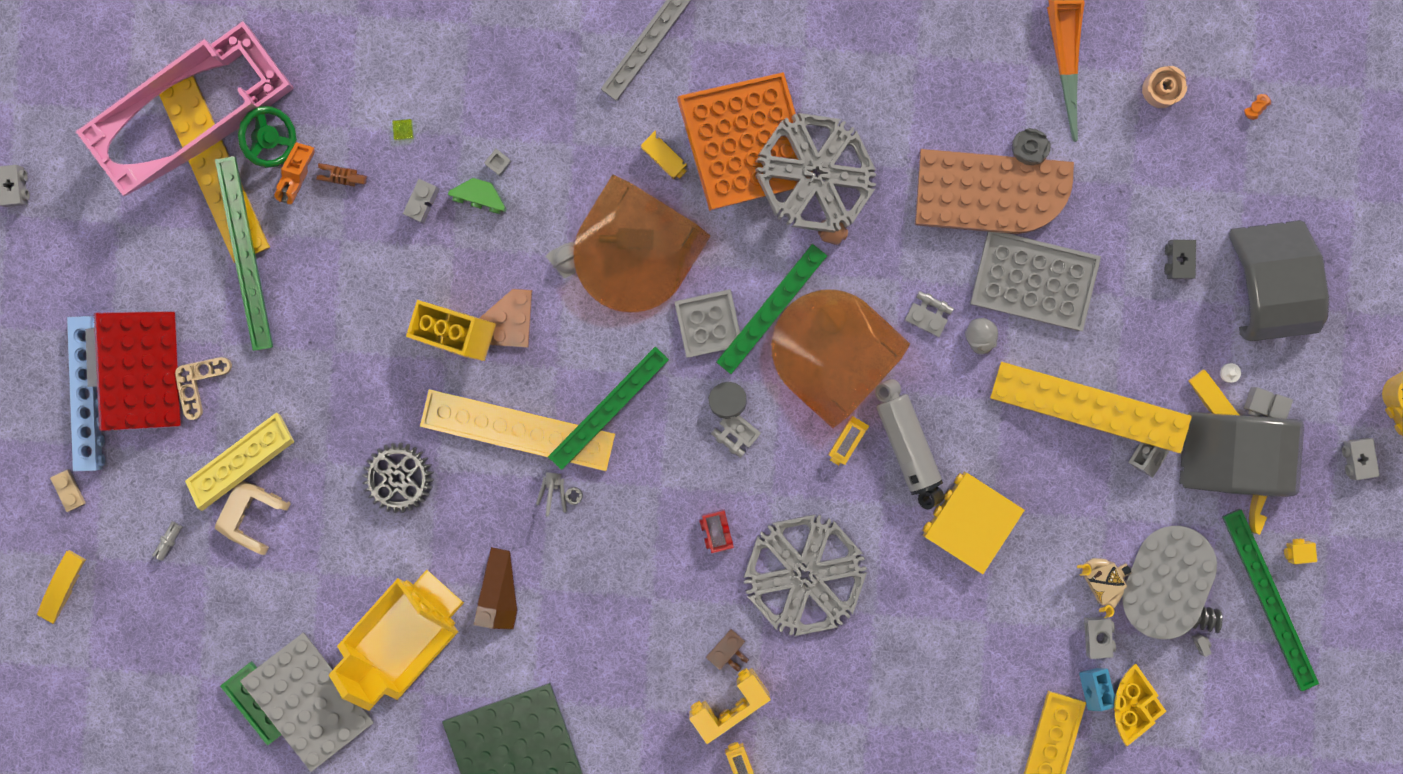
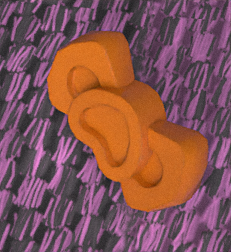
M1266 94L1257 95V101H1254L1251 107L1245 108L1244 113L1246 117L1252 120L1258 119L1262 111L1271 105V99Z

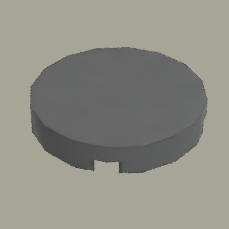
M1028 128L1016 134L1012 141L1011 149L1018 161L1026 165H1037L1046 160L1050 153L1051 144L1043 132Z
M722 382L716 385L708 397L712 412L723 419L739 416L747 405L744 389L733 382Z

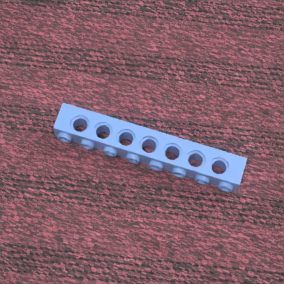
M67 317L73 471L101 470L105 465V456L102 454L105 439L101 435V431H99L97 387H88L87 379L84 377V372L87 370V360L83 357V353L86 351V341L82 337L85 329L94 328V317ZM86 389L90 391L89 398L85 397ZM87 408L91 411L89 418L85 414ZM88 427L91 429L90 437L86 434ZM88 446L92 449L91 455L87 454Z

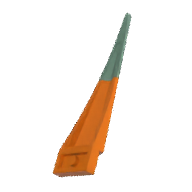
M1048 0L1049 7H1047L1071 135L1073 141L1077 142L1078 61L1085 3L1084 0Z

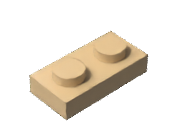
M70 469L50 478L66 512L86 504Z

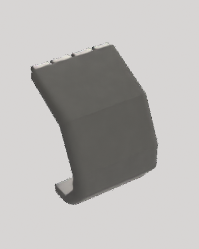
M1296 220L1286 223L1267 224V226L1257 225L1249 226L1248 228L1231 229L1229 238L1244 268L1250 305V323L1248 326L1239 327L1240 335L1248 341H1259L1321 332L1329 316L1328 286L1323 256L1305 222Z
M1199 412L1188 413L1192 418L1183 445L1185 452L1182 451L1180 467H1184V471L1180 470L1179 484H1183L1184 488L1274 497H1292L1299 493L1304 439V424L1301 420Z

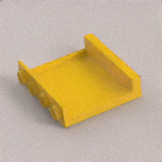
M964 471L963 474L959 473L954 480L955 486L952 490L949 489L945 493L944 503L942 506L938 505L933 512L935 517L931 522L928 521L922 531L925 538L981 574H984L1025 510Z

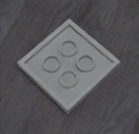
M731 289L674 302L687 358L725 350L740 333Z

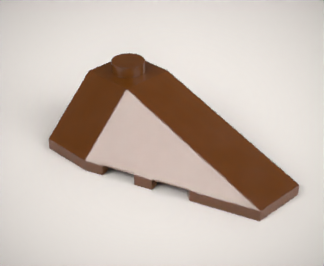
M491 547L474 625L491 629H514L518 610L511 554L509 550Z

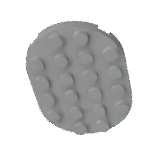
M1168 526L1153 532L1145 539L1131 569L1132 573L1129 574L1127 579V587L1124 589L1123 607L1128 620L1138 631L1156 639L1176 638L1193 628L1202 613L1217 572L1215 552L1204 536L1187 527Z

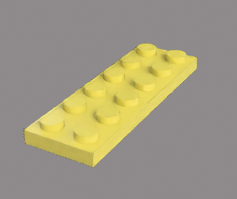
M276 412L185 480L199 510L203 511L294 443L280 414Z

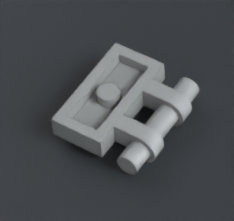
M919 291L916 298L922 300L920 306L915 303L912 304L905 321L940 337L948 321L941 316L943 312L951 315L954 308L947 305L948 303L943 300L941 302L933 298L929 293L925 294ZM930 304L936 307V313L927 310V305Z
M740 415L730 417L731 419H722L719 424L725 428L721 433L715 428L711 434L717 438L716 441L718 443H723L730 449L729 452L741 458L745 451L740 446L744 443L747 447H750L761 432ZM729 432L738 439L736 443L726 437Z

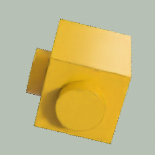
M1302 538L1292 539V543H1286L1287 548L1284 549V556L1289 563L1317 562L1316 543L1305 541Z

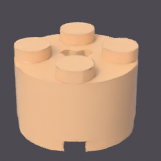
M1164 66L1156 69L1146 77L1142 87V94L1145 100L1156 108H1167L1177 103L1187 92L1185 74L1174 66Z

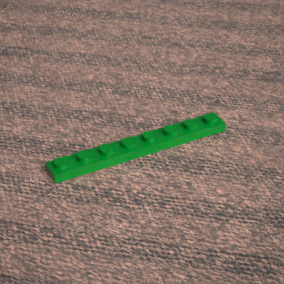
M814 244L810 245L718 358L716 363L729 374L733 373L827 255Z
M654 347L563 440L548 458L563 470L655 376L669 359L657 347Z

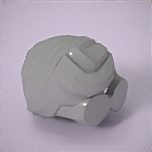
M978 318L969 323L965 336L971 349L977 354H985L997 346L998 328L993 322L985 318Z

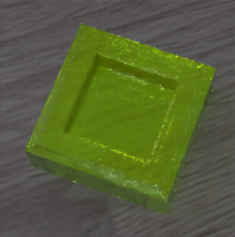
M412 119L392 121L394 140L414 139Z

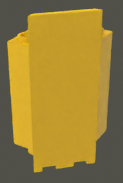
M428 570L414 584L408 580L403 581L397 578L337 645L344 658L330 672L329 677L342 699L368 711L373 708L384 694L398 700L458 633L454 626L455 622L451 617L464 602Z

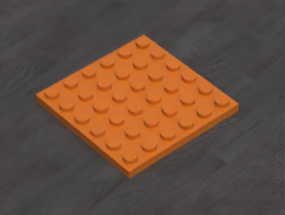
M784 72L678 96L677 101L709 211L766 197L756 177V169L758 167L763 168L762 163L756 162L759 158L757 155L779 123L785 118H788L790 123H794L792 116L796 114ZM786 136L779 137L771 149V155L798 160L789 139ZM771 178L769 180V185L774 194L793 190L798 183L795 180Z

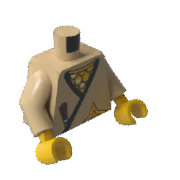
M1092 558L1084 564L1077 565V568L1083 569L1080 576L1085 577L1098 603L1102 606L1105 605L1099 608V612H1106L1104 618L1112 617L1114 609L1123 596L1124 589L1127 587L1123 578L1132 573L1129 566L1125 563L1117 568L1114 562L1100 558Z

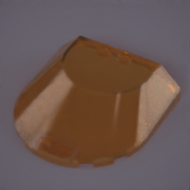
M612 174L578 230L574 243V266L584 289L597 302L620 312H642L661 305L677 291L711 235L696 223L637 186Z
M825 289L799 297L784 310L774 328L771 353L776 372L783 383L833 429L849 417L904 356L910 343L862 299L848 292Z

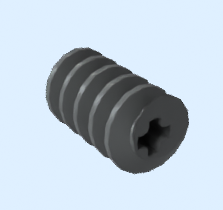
M1204 606L1193 628L1196 629L1198 624H1200V630H1204L1207 626V630L1211 632L1213 627H1215V633L1218 634L1223 620L1221 610L1217 608L1213 610L1211 607L1206 608Z

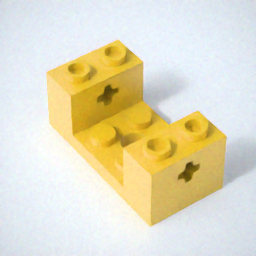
M745 668L737 674L739 676L736 678L737 686L745 698L738 700L735 703L736 707L733 709H726L721 712L719 719L705 700L702 703L697 701L690 707L692 710L689 711V720L706 744L771 700L769 691L753 668L749 670Z

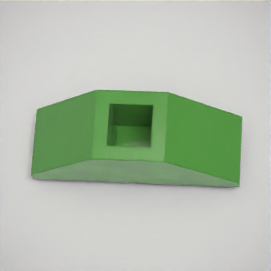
M471 178L448 192V195L453 197L452 201L462 204L464 201L471 202L470 206L475 208L489 207V211L500 214L501 211L506 212L507 209L494 185L486 181Z

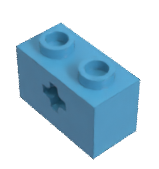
M1093 668L1080 672L1079 675L1087 709L1089 711H1105L1114 708L1115 696L1108 669Z

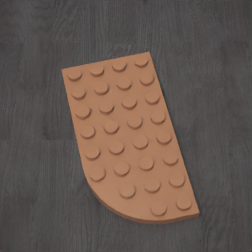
M921 149L915 225L1010 234L1035 231L1057 217L1068 202L1073 185L1074 162L1045 160L1037 165H1026L1015 157Z

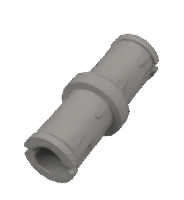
M171 521L164 536L160 537V543L152 556L164 561L166 554L171 546H174V541L183 527Z

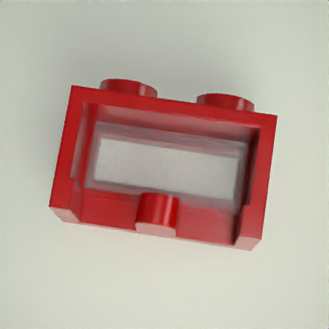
M722 509L703 514V519L699 521L702 531L706 530L708 537L704 538L706 549H711V553H716L734 548L725 510Z

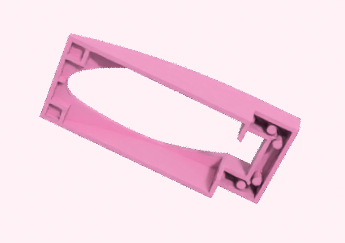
M242 21L212 44L205 39L77 130L76 133L121 194L126 196L216 144L240 127V122L248 112L257 107L271 106L292 91L294 87L277 67L250 27ZM241 55L245 56L261 78V81L247 91L241 87L238 88V92L245 100L243 105L172 156L144 163L125 165L114 163L109 158L108 149L112 140L128 121L156 96L178 82L198 73L229 65Z

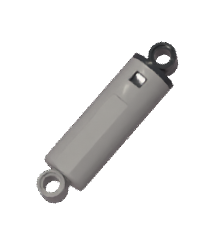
M889 379L880 383L875 388V396L882 402L876 408L911 495L919 494L918 503L922 508L929 510L944 500V493L938 487L943 484V480L909 396L907 394L899 396L901 393L899 382Z

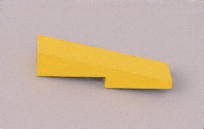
M1201 370L1188 380L1208 411L1213 414L1239 415L1206 370Z

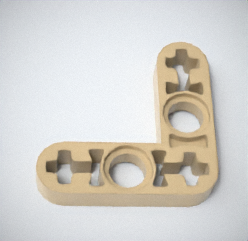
M219 357L182 365L176 369L175 377L184 416L187 419L196 420L203 413L196 380L229 373L232 369V363L228 358ZM221 361L227 364V367H224V371L222 369H214L215 374H213V366L220 365ZM203 364L209 368L206 375H202L199 372V368ZM184 368L185 371H189V375L186 376L187 382L192 381V384L182 385V382H186L185 377L181 376ZM188 387L194 390V395L191 398L185 396V389ZM196 400V403H192L193 408L197 409L194 417L193 414H189V410L192 409L191 403L186 404V401Z

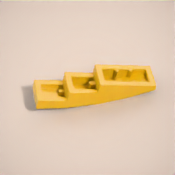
M70 550L66 551L45 592L37 612L38 616L52 624L55 623L72 593V588L80 576L78 573L86 559Z

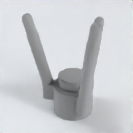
M546 472V477H543L536 505L540 504L545 488H549L546 517L550 514L553 489H558V485L562 509L564 513L567 512L564 479H561V474Z

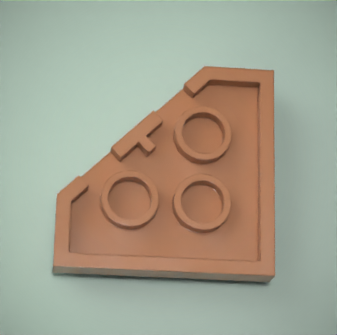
M512 289L480 317V319L496 323L490 345L529 348L532 290Z

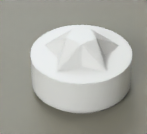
M1228 363L1221 368L1220 376L1225 382H1236L1241 376V370L1238 365Z

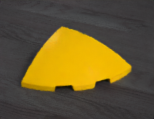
M1137 664L1130 667L1124 674L1114 700L1115 723L1125 746L1135 741L1156 723L1155 720L1167 712L1157 699L1159 695Z

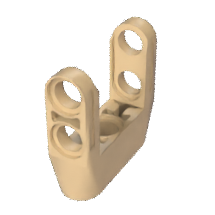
M242 481L233 488L215 524V529L228 539L258 554L266 555L269 549L267 545L243 534V531L239 530L245 516L244 512L246 508H249L253 498L275 509L288 511L291 502H285L281 500V497L273 493L269 494L264 491L265 489L257 485Z

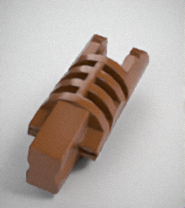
M318 163V168L331 170L330 177L317 175L316 180L355 187L356 183L366 184L367 176L357 174L355 169Z

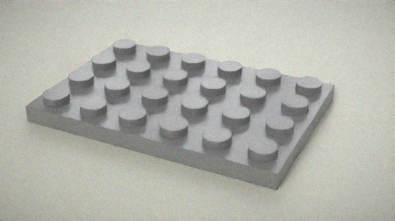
M987 232L970 304L1083 331L1101 256L1007 233Z
M303 632L240 682L310 772H312L374 722L363 708L342 699L329 677L333 669Z

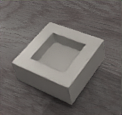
M495 149L484 164L500 176L512 161L498 149Z
M1199 633L1192 636L1199 654L1204 657L1212 654L1210 651L1211 643L1207 637Z

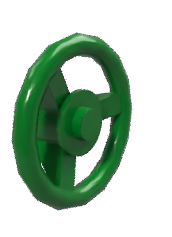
M271 106L257 107L248 112L240 122L238 131L239 146L245 157L253 164L264 168L278 167L283 164L297 141L295 127L290 118L280 109ZM265 114H271L280 118L288 129L289 138L279 136L276 128L267 125ZM256 117L255 129L251 133L252 145L249 149L246 144V129L251 120ZM277 144L288 146L283 155L274 160H264L257 157L263 148L271 149Z

